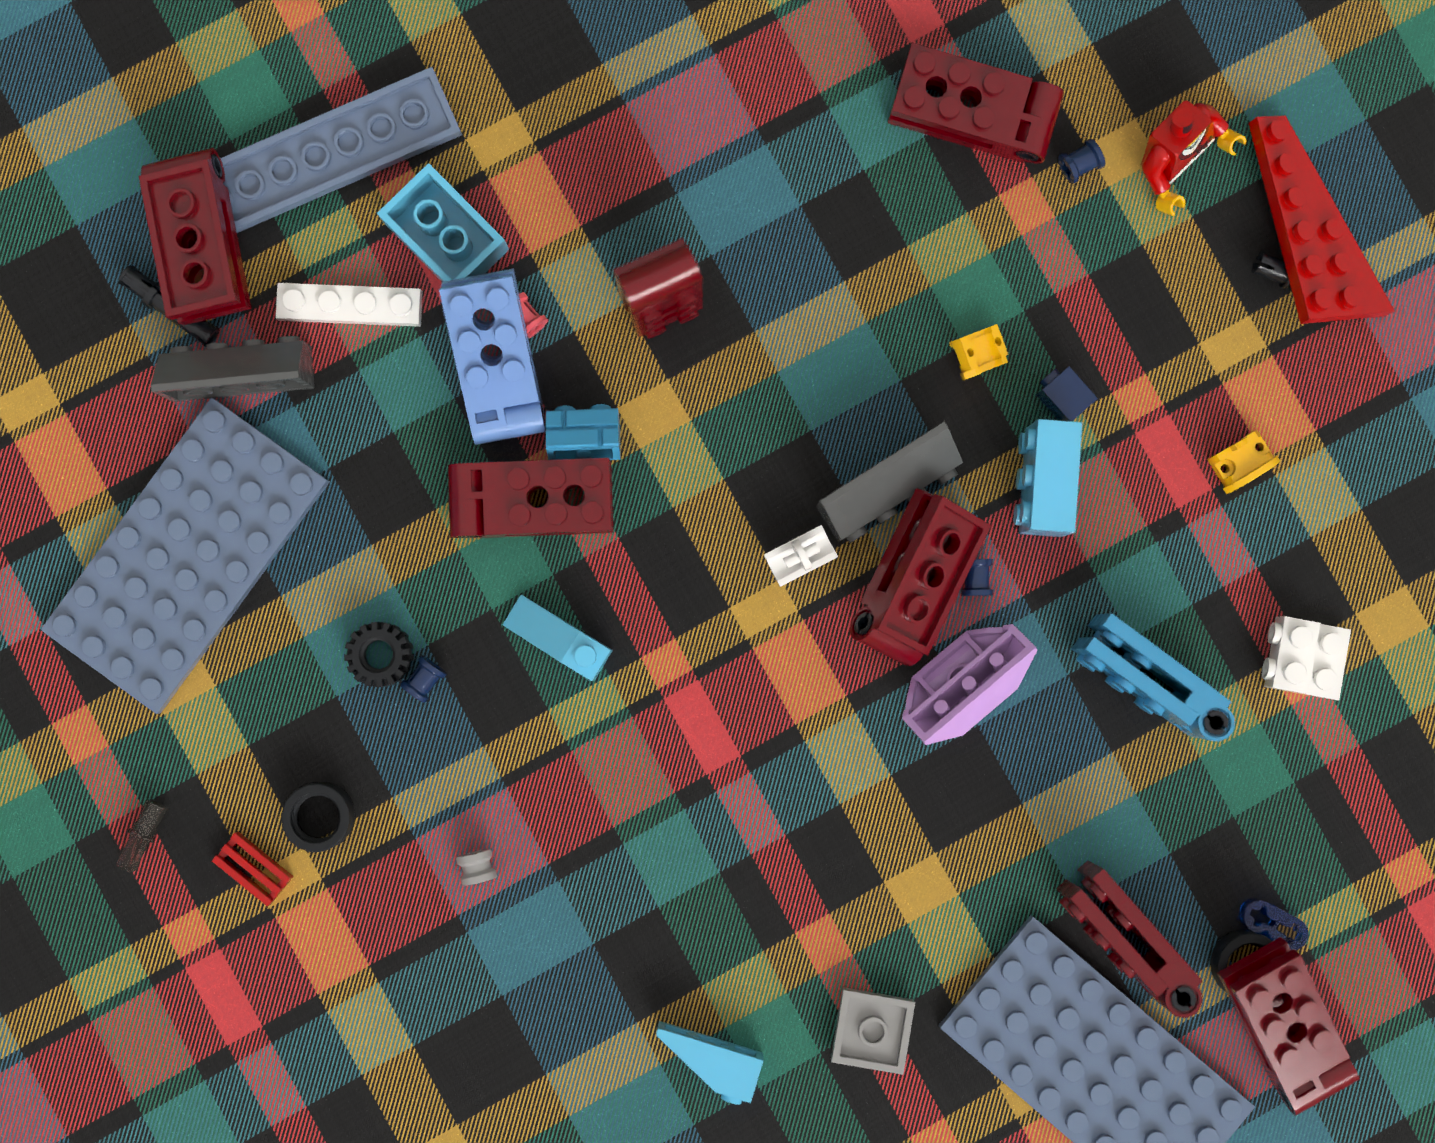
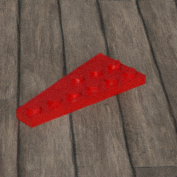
M1286 115L1254 118L1248 124L1300 324L1383 317L1395 312Z

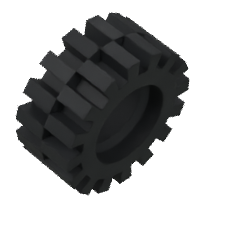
M371 622V624L362 625L357 632L354 631L350 635L352 639L346 643L347 654H344V660L348 661L349 666L347 669L349 673L355 675L354 679L358 682H363L364 685L369 687H385L401 681L405 673H409L411 669L410 663L414 661V655H412L411 651L413 645L408 640L409 636L402 632L400 627L384 622ZM378 640L388 643L393 651L392 661L382 669L372 667L366 658L367 648L371 643Z

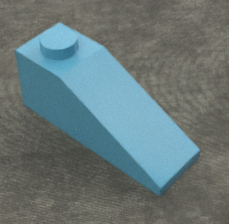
M520 595L503 623V626L590 681H595L613 651L523 595Z
M659 1021L656 1036L712 1090L721 1094L720 1098L722 1100L740 1105L742 1101L751 1103L764 1061L762 1052Z

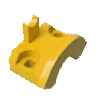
M997 324L949 342L950 347L955 349L961 365L962 373H960L962 380L1008 363L1006 357L1008 352Z
M1257 429L1207 459L1223 484L1226 494L1246 485L1280 462L1277 455L1273 456ZM1256 444L1260 446V451L1256 450ZM1222 465L1226 468L1225 473L1221 471Z

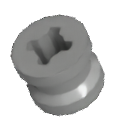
M491 848L456 856L457 865L461 866L463 871L461 877L462 886L482 883L498 877L496 869L491 867L490 859L493 856Z

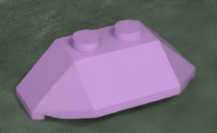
M1013 624L1003 625V627L965 631L911 677L906 708L903 711L902 719L925 745L963 736L1018 689L1037 652V648Z

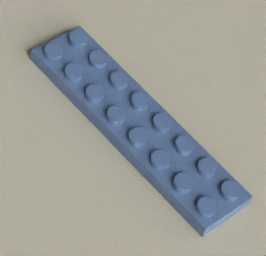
M433 67L222 157L221 161L225 171V182L223 185L229 191L236 232H241L461 136V130Z

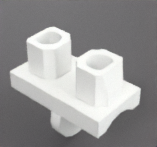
M820 525L764 554V557L781 587L836 559L838 555L831 545L823 526Z

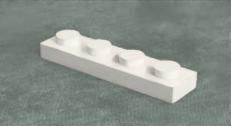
M277 283L276 319L279 321L421 327L423 291L418 288Z

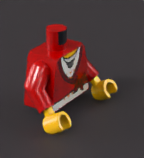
M1187 100L1183 101L1149 136L1141 166L1154 194L1159 195L1156 200V208L1160 212L1175 216L1173 205L1184 208V197L1170 192L1169 188L1215 141V137H1218L1217 146L1233 156L1236 155L1232 150L1234 142L1238 141L1243 145L1247 142L1243 135L1228 129L1229 124L1210 104L1196 103L1193 105Z

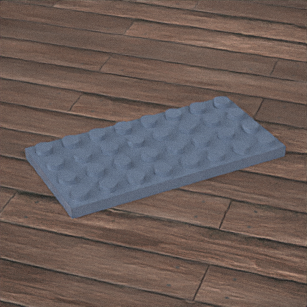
M211 397L43 625L41 631L151 711L161 714L330 481Z
M1032 915L1028 917L938 1025L940 1029L1073 1143H1226L1255 1108L1252 1103Z

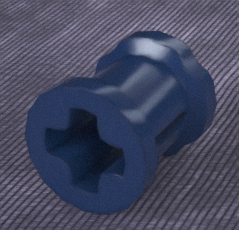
M1092 138L1086 140L1083 147L1072 153H1062L1058 156L1060 169L1071 184L1078 182L1080 176L1094 168L1100 170L1106 165L1102 150Z
M975 559L964 581L965 587L961 590V596H993V590L990 589L989 567L993 565V559Z
M421 655L418 658L419 665L407 680H403L400 683V686L417 700L426 703L429 699L428 693L439 678L444 679L447 673L436 663Z

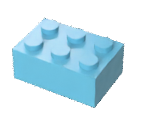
M429 163L377 212L383 223L441 282L485 274L510 250L502 236Z
M1038 419L1025 428V433H1020L1018 452L1019 454H1024L1023 468H1018L1016 489L1021 490L1020 504L1015 505L1013 516L1014 525L1019 526L1018 534L1063 537L1075 533L1082 422Z

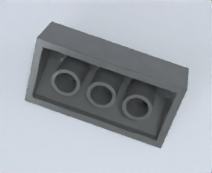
M298 336L279 337L278 343L264 344V340L260 339L242 341V346L229 347L227 343H210L206 345V350L193 351V347L190 346L170 348L171 353L158 355L151 381V392L172 402L315 389L311 346L303 340L300 341Z
M945 422L941 423L819 501L816 508L838 542L847 538L849 543H852L868 532L865 528V525L877 519L881 524L896 515L898 511L895 506L906 499L910 502L916 488L927 491L925 487L937 480L941 486L958 475L955 468L961 465L963 461Z

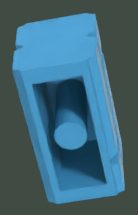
M606 404L593 405L590 409L576 410L572 406L563 405L556 407L554 411H546V452L548 460L587 458L621 460L618 408H611Z

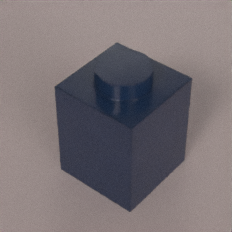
M1070 366L1061 373L1055 368L1039 382L1044 388L1036 394L1059 421L1070 422L1098 399Z

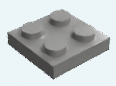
M842 987L831 1062L903 1075L915 1008L914 999Z

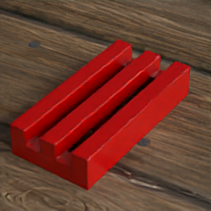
M239 831L231 836L229 842L222 847L220 853L212 860L214 864L267 907L274 902L294 877ZM239 845L277 876L280 882L278 884L237 852L234 847ZM229 856L230 858H232L236 863H238L247 872H249L258 881H260L269 890H271V893H267L263 888L256 884L241 870H239L236 866L229 862L226 859V857Z

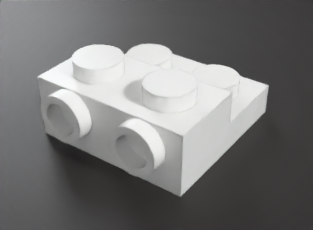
M1286 616L1276 617L1275 622L1270 625L1268 631V643L1271 644L1269 658L1264 660L1262 666V678L1265 679L1264 687L1339 700L1351 629Z

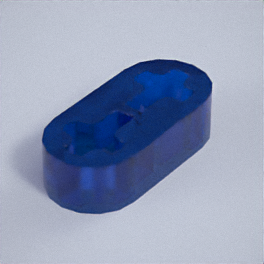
M1258 898L1248 899L1241 905L1239 919L1247 929L1274 941L1279 937L1286 940V935L1276 930L1279 923L1289 928L1293 926L1297 936L1295 939L1287 938L1286 942L1290 950H1298L1306 944L1309 936L1308 928L1300 919ZM1252 909L1258 911L1261 909L1263 915L1271 918L1268 925L1258 920L1253 925L1254 918L1250 916Z

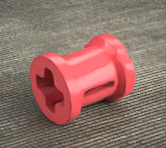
M522 292L519 295L528 338L530 339L546 325L548 319L545 315L540 316L527 301L528 296L525 292Z

